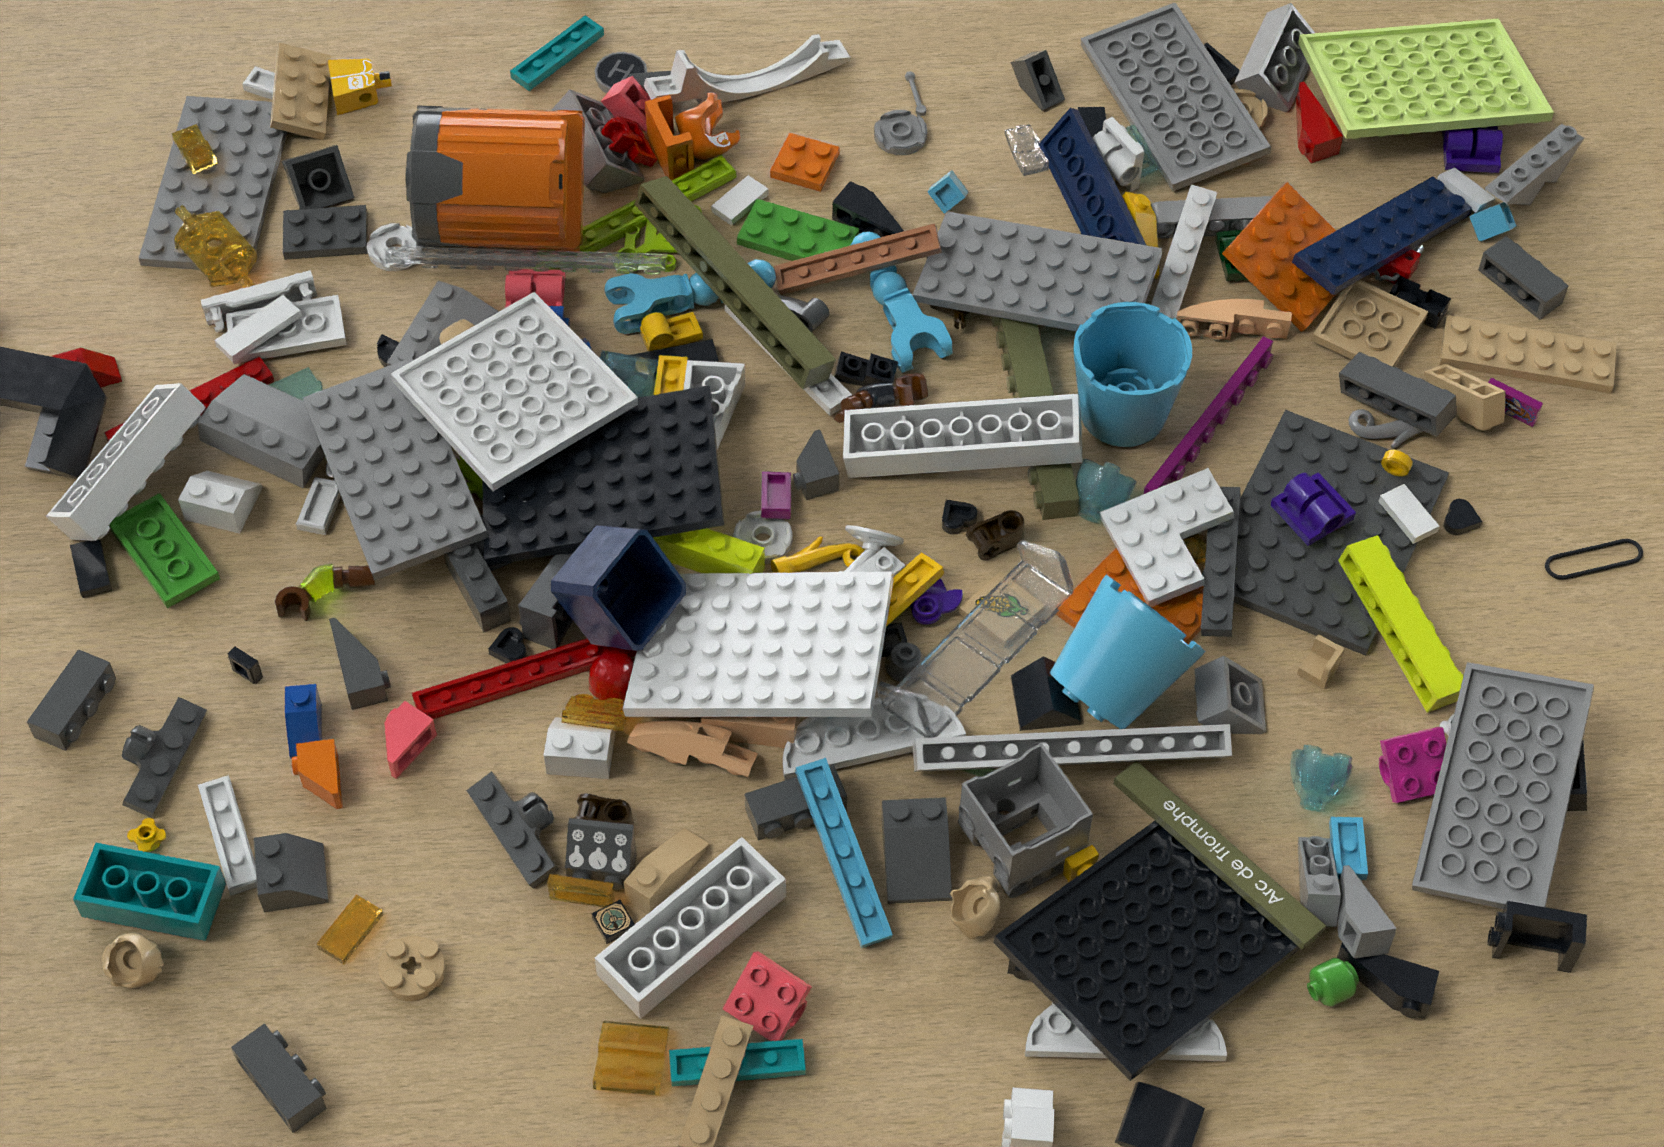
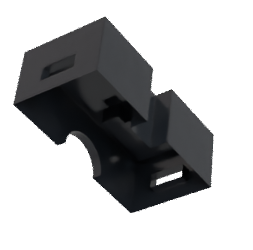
M1400 276L1389 293L1428 311L1427 318L1423 324L1436 329L1448 311L1451 298L1432 289L1428 292L1420 289V284Z

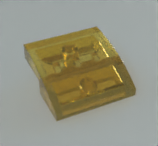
M603 1021L598 1043V1057L593 1076V1089L660 1096L669 1027Z

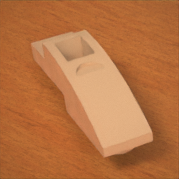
M1225 299L1204 302L1177 311L1176 319L1184 326L1189 336L1230 340L1231 333L1236 332L1287 339L1292 312L1264 309V300Z
M682 720L651 721L637 724L627 741L628 744L634 745L638 750L655 753L671 763L686 765L691 755L702 763L715 764L725 768L731 774L746 777L749 776L758 755L756 752L729 743L732 731L699 722Z

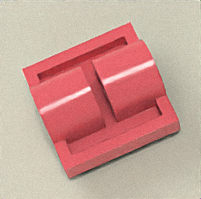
M509 269V274L506 275L505 308L533 292L548 306H563L566 282L565 270Z
M759 951L753 952L723 1010L741 1022L753 1025V1030L769 1041H781L788 1029L792 1028L802 1016L807 1006L805 998L812 986Z

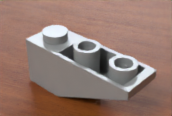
M1318 836L1298 837L1300 903L1326 926L1336 927L1341 892L1330 838Z
M1349 865L1343 866L1339 879L1341 899L1337 919L1338 937L1353 958L1388 954L1395 937L1396 927Z

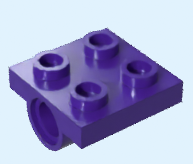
M1498 126L1442 131L1445 170L1455 167L1459 171L1499 173L1503 133L1502 130H1498Z
M1319 472L1312 476H1309L1307 473L1298 474L1286 485L1284 492L1272 498L1271 507L1307 546L1354 520L1356 515L1352 507Z

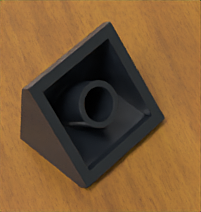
M1044 656L1015 672L1010 678L1020 731L1081 725L1078 702H1074L1062 692L1065 687L1050 674L1055 661Z

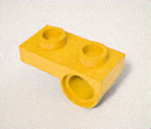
M694 312L666 319L662 313H651L643 318L640 326V334L647 351L684 345L703 339V333Z

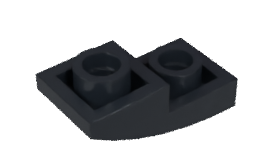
M841 351L834 377L840 382L859 386L871 383L894 382L898 361L872 353L869 359H864Z

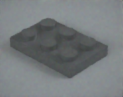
M366 205L283 211L284 260L368 254Z

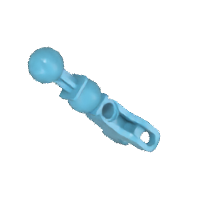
M862 232L854 237L851 245L881 237L873 232ZM893 265L871 271L870 287L873 296L879 304L883 305V311L893 329L891 335V355L894 361H898L897 366L899 370L904 373L914 369L912 365V352L918 348L926 347L933 349L939 358L952 355V340L944 323L938 318L922 313L914 297L909 292L905 279L897 273L896 266Z
M754 259L748 263L770 288L774 286L776 272L769 262ZM630 273L609 279L604 287L606 297L611 303L628 304L618 308L614 313V326L622 334L640 332L643 318L651 313L659 312L664 314V316L686 311L689 308L693 309L694 303L708 306L719 298L697 273L693 274L690 278H688L687 274H683V276L671 275L656 279H647L641 275Z

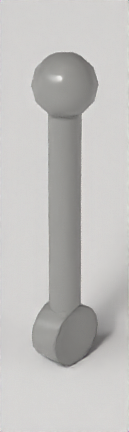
M909 71L905 74V79L910 83L917 105L916 114L924 116L926 114V107L921 104L914 82L915 74Z

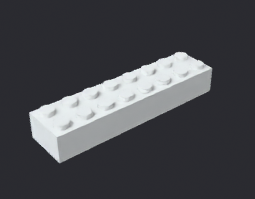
M1078 394L845 410L843 460L848 478L1082 463V428Z

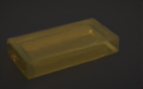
M549 874L547 886L551 900L597 907H606L615 901L613 883Z
M356 894L317 942L318 949L340 963L345 964L384 915L382 909Z

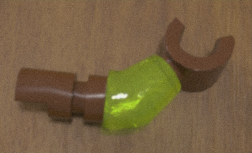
M325 564L313 568L299 587L290 586L279 591L275 599L278 617L285 615V610L288 606L297 604L300 605L301 618L307 621L311 613L310 601L316 602L327 593L335 592V589L344 588V585L348 584L350 588L375 585L369 566H348V570H343V566L334 567V564Z

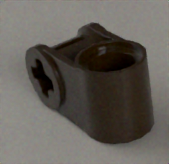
M1015 510L1004 511L997 516L973 524L967 530L966 537L975 544L978 549V557L981 560H989L1022 544L1024 539V518L1021 513Z
M587 793L578 796L577 803L579 807L574 819L630 824L634 826L631 807L626 801L599 797ZM619 817L624 818L621 821H613L614 819Z

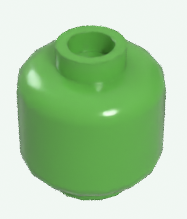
M1331 958L1310 970V982L1307 983V989L1313 1000H1319L1324 1005L1332 1007L1355 995L1359 979L1354 967L1348 961L1343 962L1341 959Z

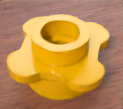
M145 818L136 829L128 831L127 838L130 842L136 843L139 851L151 852L157 849L161 842L165 840L166 832L155 825L154 819Z

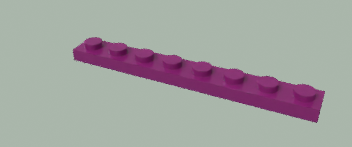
M1264 336L1261 338L1147 483L1143 494L1182 478L1186 469L1185 466L1188 462L1193 463L1196 460L1202 444H1208L1211 441L1217 425L1225 423L1230 414L1231 407L1240 404L1244 397L1245 389L1247 387L1252 388L1259 377V371L1262 368L1267 369L1274 356L1271 353L1272 340Z

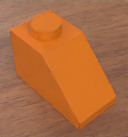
M327 739L296 744L297 756L292 757L293 774L300 776L304 788L334 808H343L339 755L335 740Z

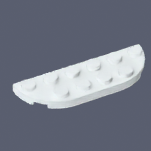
M894 694L875 698L872 717H808L797 726L795 742L790 743L787 741L784 748V780L797 777L795 773L796 767L826 758L829 766L834 765L835 769L913 752V740L916 738L966 736V732L952 711L945 706L942 708L935 703L927 701L928 697L916 694Z
M1053 1003L1036 1017L1030 1027L1025 1048L1026 1057L1107 1058ZM1208 1020L1158 1060L1226 1061L1227 1051L1219 1028L1213 1020Z

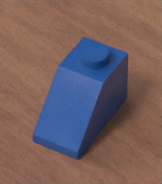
M316 684L285 686V721L290 759L297 756L296 744L322 740V703Z

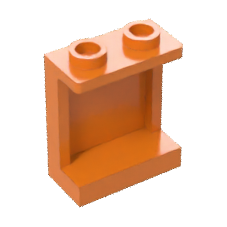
M670 95L645 101L647 139L665 176L672 181L694 169L693 139L689 132L673 136V104Z

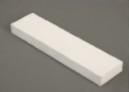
M229 775L199 784L198 788L230 896L256 888V865Z

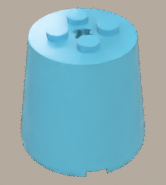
M1139 302L1110 304L1091 313V317L1083 325L1080 324L1075 334L1073 352L1081 420L1086 429L1095 438L1104 443L1118 447H1133L1147 443L1155 438L1164 427L1190 368L1192 343L1186 329L1176 318L1172 320L1160 313V308Z
M1106 574L1057 658L1050 674L1065 687L1062 690L1065 695L1076 703L1080 700L1089 706L1087 712L1097 720L1102 722L1106 719L1116 727L1126 729L1201 658L1206 651L1194 641H1191L1188 645L1183 641L1186 637L1185 633L1130 591L1127 592L1125 589L1122 593L1118 591L1121 585Z

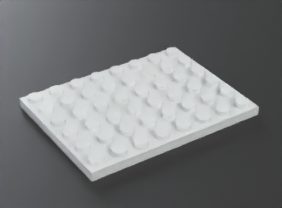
M892 572L680 574L686 582V595L644 649L637 650L623 706L625 717H872L893 588Z

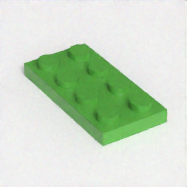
M756 199L737 236V245L794 261L851 246L854 237L859 235V228Z
M160 493L125 511L119 517H115L108 525L166 608L173 606L220 579L218 571Z

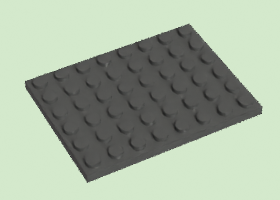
M1285 410L1240 498L1234 603L1315 636L1321 635L1335 644L1366 656L1378 628L1338 559L1348 545L1378 535L1383 545L1389 549L1396 567L1404 574L1418 542L1413 544L1378 502L1380 495L1405 484L1431 515L1447 481L1449 472L1411 458L1413 465L1406 476L1392 475L1385 471L1381 465L1383 456L1389 449ZM1319 472L1352 507L1356 515L1354 520L1307 546L1271 507L1272 498L1283 493L1286 485L1298 474L1307 473L1309 476H1312Z

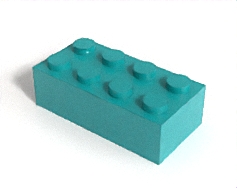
M96 842L73 901L81 917L206 941L225 890L226 881L220 866Z

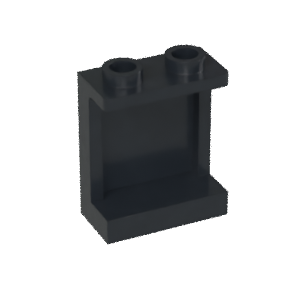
M1507 901L1503 911L1497 912L1494 927L1491 926L1489 929L1487 945L1492 946V958L1499 959L1506 944L1558 953L1557 971L1571 973L1586 945L1587 915Z

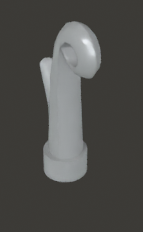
M1364 409L1353 411L1348 419L1351 430L1358 436L1370 439L1398 436L1391 444L1393 449L1410 437L1423 432V430L1401 420L1374 426L1372 414ZM1358 419H1365L1367 426L1361 425Z

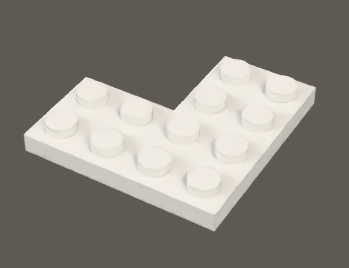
M1209 468L1101 511L1100 518L1147 605L1153 607L1205 585L1204 577L1182 539L1233 519L1234 511Z

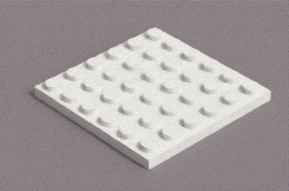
M535 292L391 373L392 382L492 491H495L638 405V397Z

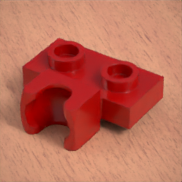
M618 116L609 120L603 127L601 134L614 142L609 145L611 150L621 154L628 151L627 156L631 161L652 167L658 160L637 122Z

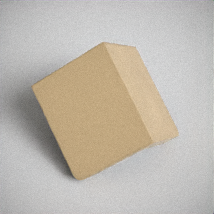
M1317 635L1311 652L1299 667L1297 675L1325 689L1340 666L1345 648L1321 635Z

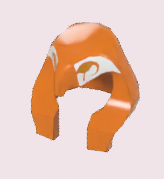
M707 93L706 101L693 109L675 116L679 134L689 132L693 139V155L696 159L707 160L723 155L734 145L738 144L740 140L739 130H736L735 133L721 131L719 134L712 136L716 124L723 116L721 99L718 100L715 93Z

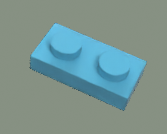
M1331 817L1329 821L1330 840L1338 879H1340L1343 866L1349 865L1358 878L1366 880L1368 866L1363 817Z

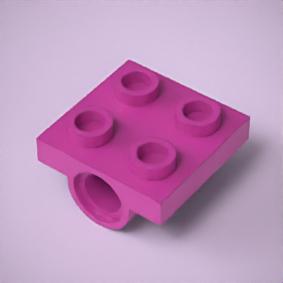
M1435 727L1380 740L1383 755L1379 757V770L1384 783L1390 788L1392 802L1399 803L1435 794L1447 745L1443 727Z

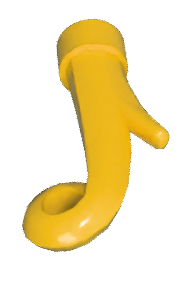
M819 536L801 551L788 557L782 556L771 560L772 573H800L840 557L843 558L845 565L849 567L855 561L850 556L859 557L865 549L851 543L818 548L823 542V537Z

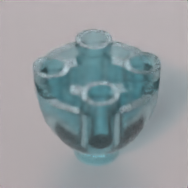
M1083 459L1076 478L1081 508L1079 516L1093 523H1101L1100 512L1126 502L1131 496L1137 481L1120 474L1121 468L1112 463L1105 462L1101 466L1092 460Z
M1304 745L1303 750L1295 749L1291 753L1290 775L1295 791L1301 799L1299 806L1311 811L1324 812L1326 805L1333 801L1345 788L1353 770V765L1351 764L1352 757L1342 753H1334L1333 756L1322 754L1321 748L1312 745Z

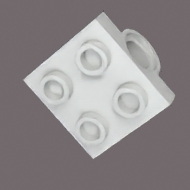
M1111 117L1103 122V130L1092 138L1110 174L1120 185L1125 186L1129 192L1138 189L1140 185L1144 150L1141 144L1135 142L1128 134L1126 128Z

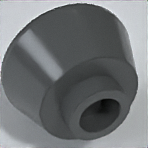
M912 643L896 645L885 659V669L888 675L894 680L903 683L918 680L923 676L927 667L925 656Z

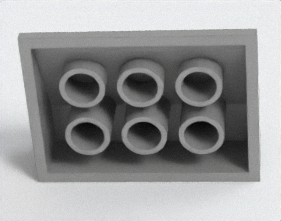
M438 281L391 355L387 366L409 358L415 360L440 346V333L443 329L459 320L465 319L473 325H477L499 311L463 288Z
M245 374L213 399L198 420L200 441L301 488H304L325 457L304 401Z

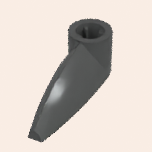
M778 295L810 332H813L830 315L827 305L818 298H812L809 302H805L796 298Z

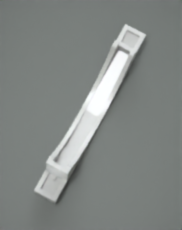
M818 34L812 35L792 54L767 68L741 75H719L697 67L687 57L684 50H678L675 54L671 74L668 76L646 78L644 88L651 100L670 95L672 102L696 99L701 104L706 101L707 93H715L718 100L721 99V102H728L766 93L803 81L848 62L850 56L840 40L820 42L821 37Z

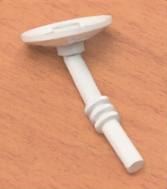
M846 525L845 530L863 542L862 549H865V551L844 572L855 571L875 555L876 552L880 551L881 547L903 544L904 539L878 530Z

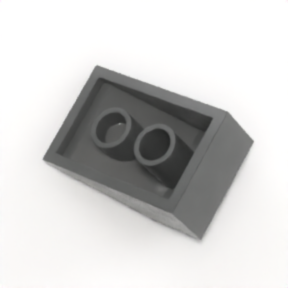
M946 797L882 800L881 821L888 904L952 901L950 894L952 885Z

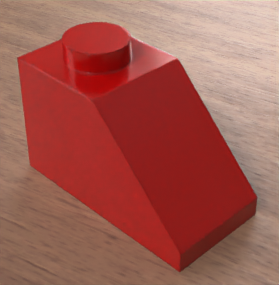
M81 347L52 355L55 358L86 363L101 388L122 382L116 359L113 356Z

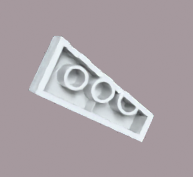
M687 360L684 390L710 386L718 449L745 387V364Z

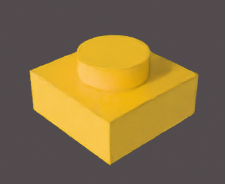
M1090 845L1065 858L1063 875L1068 882L1098 862L1099 853L1095 847Z

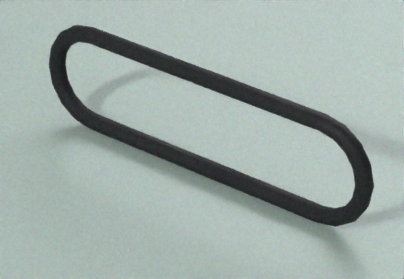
M1632 539L1615 540L1552 555L1546 560L1545 569L1555 579L1574 578L1636 563L1642 558L1643 549L1638 542ZM1622 543L1633 544L1639 552L1638 556L1631 560L1567 575H1557L1551 571L1549 566L1550 562L1554 559Z

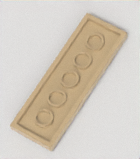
M1446 315L1440 365L1448 364L1455 368L1611 394L1614 387L1617 343Z

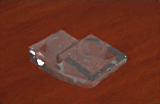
M1030 124L1019 125L1005 130L1009 148L1023 176L1049 170V161L1040 149L1039 137Z

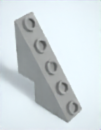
M1559 125L1488 184L1485 190L1506 204L1531 205L1545 182H1556L1581 145L1584 137L1577 134L1576 129L1572 126Z

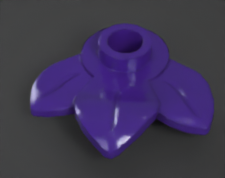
M941 578L938 579L909 606L912 609L913 618L921 624L935 623L942 614L952 612L958 608L963 598V592L960 589L947 591Z

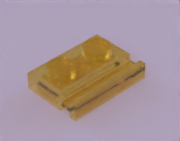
M577 694L571 696L565 709H563L561 723L623 731L630 717H625L623 711L624 701L621 699L609 698L599 700L593 699V696L588 694Z

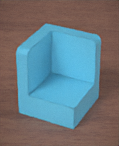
M951 170L929 188L928 194L941 211L946 213L966 198L968 190L953 170Z
M1505 202L1469 216L1479 241L1486 240L1516 227L1509 205Z

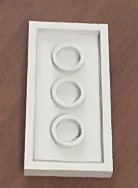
M333 295L292 302L301 311L302 317L233 364L248 362L259 356L261 359L347 345L339 296ZM262 308L226 313L228 331Z

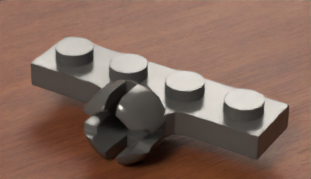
M178 697L163 727L159 731H153L141 725H137L131 730V736L126 739L123 746L122 758L137 765L140 770L123 800V806L150 818L153 817L199 729L207 709Z
M492 771L466 790L529 886L534 889L559 870L539 839L541 831L553 823L554 816L551 810L548 811V805L538 794L530 792L521 800L514 802Z

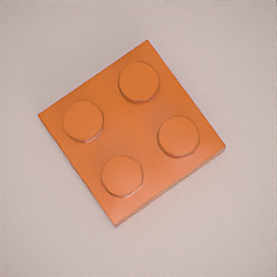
M789 133L770 169V178L821 192L840 154V147Z

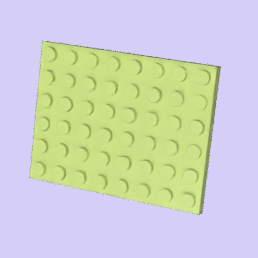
M1499 19L1302 34L1299 36L1298 44L1346 139L1478 127L1486 128L1501 125L1510 126L1514 124L1552 121L1554 112Z

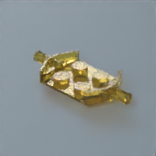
M184 205L175 210V214L183 221V225L174 237L175 248L178 249L180 247L208 278L211 287L239 283L243 288L256 285L248 277L257 260L256 250L220 211L196 215L195 213L191 214ZM212 240L222 242L217 247L207 245Z

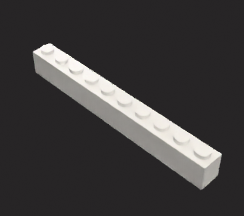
M1230 724L916 738L913 740L914 772L1000 768L1020 758L1028 749L1040 743H1043L1058 765L1207 759L1232 756Z

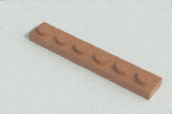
M933 223L775 265L774 269L778 291L783 295L939 254L942 251L937 227Z

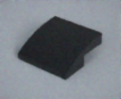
M1137 1082L1115 1143L1122 1147H1192L1205 1108L1170 1091L1143 1082Z

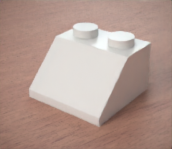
M205 471L190 476L178 501L185 520L240 534L263 487L259 483Z
M555 717L548 728L544 750L546 773L551 775L609 779L617 722Z

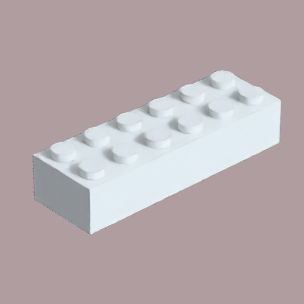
M181 383L156 385L46 517L71 540L96 541L104 537L110 529L108 525L115 517H119L128 508L127 502L133 495H137L145 488L147 484L145 480L151 473L158 471L164 465V457L169 451L175 450L182 443L183 434L188 429L197 425L198 420L201 418L200 414L206 407Z
M741 837L595 957L597 975L641 1019L786 897V879Z

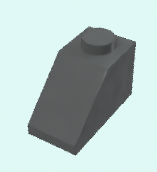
M1047 50L1031 52L1011 62L1020 88L1041 110L1065 100Z
M820 429L813 432L796 461L797 473L793 474L795 487L798 491L802 490L806 500L839 491V472Z

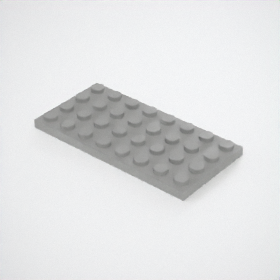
M1176 2L1081 38V47L1172 191L1271 153L1270 144Z
M186 96L139 255L141 266L250 274L287 136V131L270 128L272 102Z
M947 211L938 231L942 253L928 256L912 295L917 303L1077 331L1080 324L1083 325L1091 317V313L1099 308L1120 302L1145 303L1162 257V248Z
M413 358L303 397L374 581L488 538L487 530L450 444L391 380V373L412 362Z
M1467 662L1412 883L1413 891L1504 909L1507 901L1546 907L1594 692V684Z

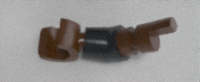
M921 373L901 376L896 379V386L893 385V382L871 383L860 387L854 395H850L841 401L842 411L837 413L834 420L838 423H843L845 410L890 407L896 405L897 400L899 405H914V400H922L928 397L925 376Z

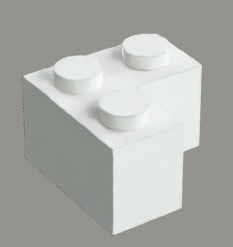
M1012 1088L1011 1100H1004L1002 1147H1052L1054 1131L1053 1091Z

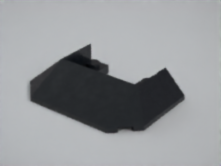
M0 347V405L40 413L25 467L30 470L78 479L88 467L107 396L86 363Z

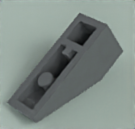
M336 618L329 619L351 709L354 710L388 701L385 689L391 688L387 670H380L378 659Z

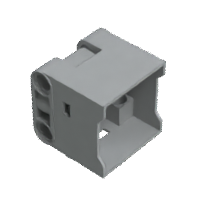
M1043 743L1028 749L1020 758L983 777L975 776L962 783L958 824L974 846L981 845L994 863L993 874L1009 898L1018 897L1063 873L1065 858L1088 846L1093 813ZM1007 811L1010 813L1007 815H1002L999 812ZM1036 816L1048 831L1023 845L1021 842L1009 846L1003 838V835L1023 826Z

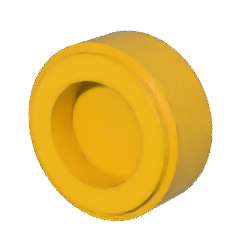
M1388 450L1383 456L1381 465L1385 471L1392 475L1406 476L1413 465V461L1404 452Z

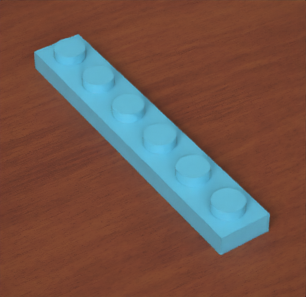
M826 758L796 767V776L861 948L892 938L891 928Z

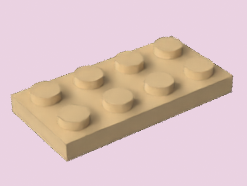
M279 42L276 52L270 128L323 140L326 133L330 78L328 60H331V55Z

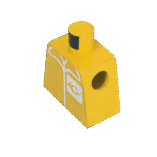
M370 59L328 60L337 115L376 105L378 103L376 89L392 87L390 72L373 73Z

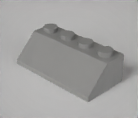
M1292 3L1267 12L1234 82L1239 89H1246L1256 93L1255 97L1260 101L1263 99L1267 107L1284 112L1290 110L1297 95L1299 83L1303 81L1309 68V64L1298 44L1299 36L1315 33Z
M570 89L551 111H582V116L585 118L584 185L590 190L595 189L603 193H609L642 183L645 178L638 164L631 161L627 156L628 151L621 154L611 150L609 145L614 142L601 134L606 123L614 118L612 113L602 102Z

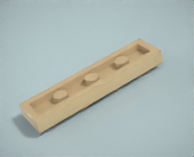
M721 1015L678 1147L715 1146L753 1031V1025Z

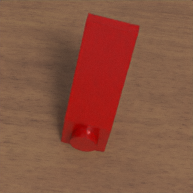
M1300 82L1296 97L1299 151L1306 156L1310 163L1338 155L1343 139L1342 133L1306 83Z

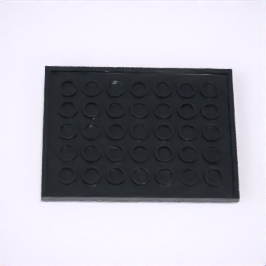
M710 386L638 398L637 406L495 491H492L482 480L483 523L488 534V538L484 539V559L487 565L493 566L574 552L596 525L644 529L650 533L652 538L725 525Z
M1153 821L995 935L993 942L1129 1081L1138 1076L1301 949L1156 821Z

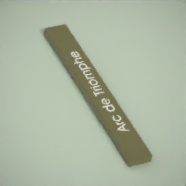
M1134 762L1115 777L1113 784L1302 950L1324 932L1326 925L1140 763Z

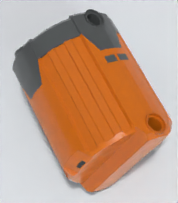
M417 105V111L412 116L413 129L410 152L407 153L405 173L406 199L410 202L412 238L416 242L417 247L448 246L580 251V246L583 243L585 118L582 116V111L454 108Z

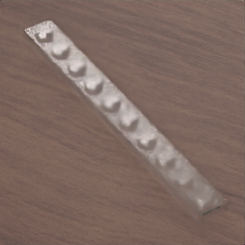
M391 246L385 252L386 263H394V267L407 268L411 264H422V268L427 269L438 268V265H449L450 269H465L466 265H474L479 270H492L494 266H505V270L518 271L522 267H533V271L538 272L549 271V268H560L562 272H576L577 268H585L590 273H603L605 269H616V273L630 274L633 273V270H644L645 274L656 275L660 274L661 271H665L668 265V254L394 246Z

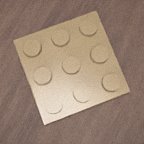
M1359 280L1343 289L1314 332L1312 341L1351 360L1358 352H1361L1395 367L1426 320L1428 311Z

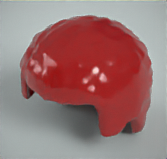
M616 650L608 651L595 658L589 672V690L592 695L606 703L624 702L634 660L628 654Z

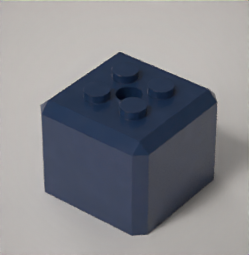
M596 525L551 580V592L591 644L635 651L644 649L686 595V582L647 530Z

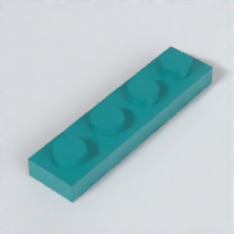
M586 15L511 69V79L528 91L532 90L603 37L604 28Z
M803 1039L748 1043L736 1081L806 1075ZM711 1047L669 1050L672 1087L699 1084Z

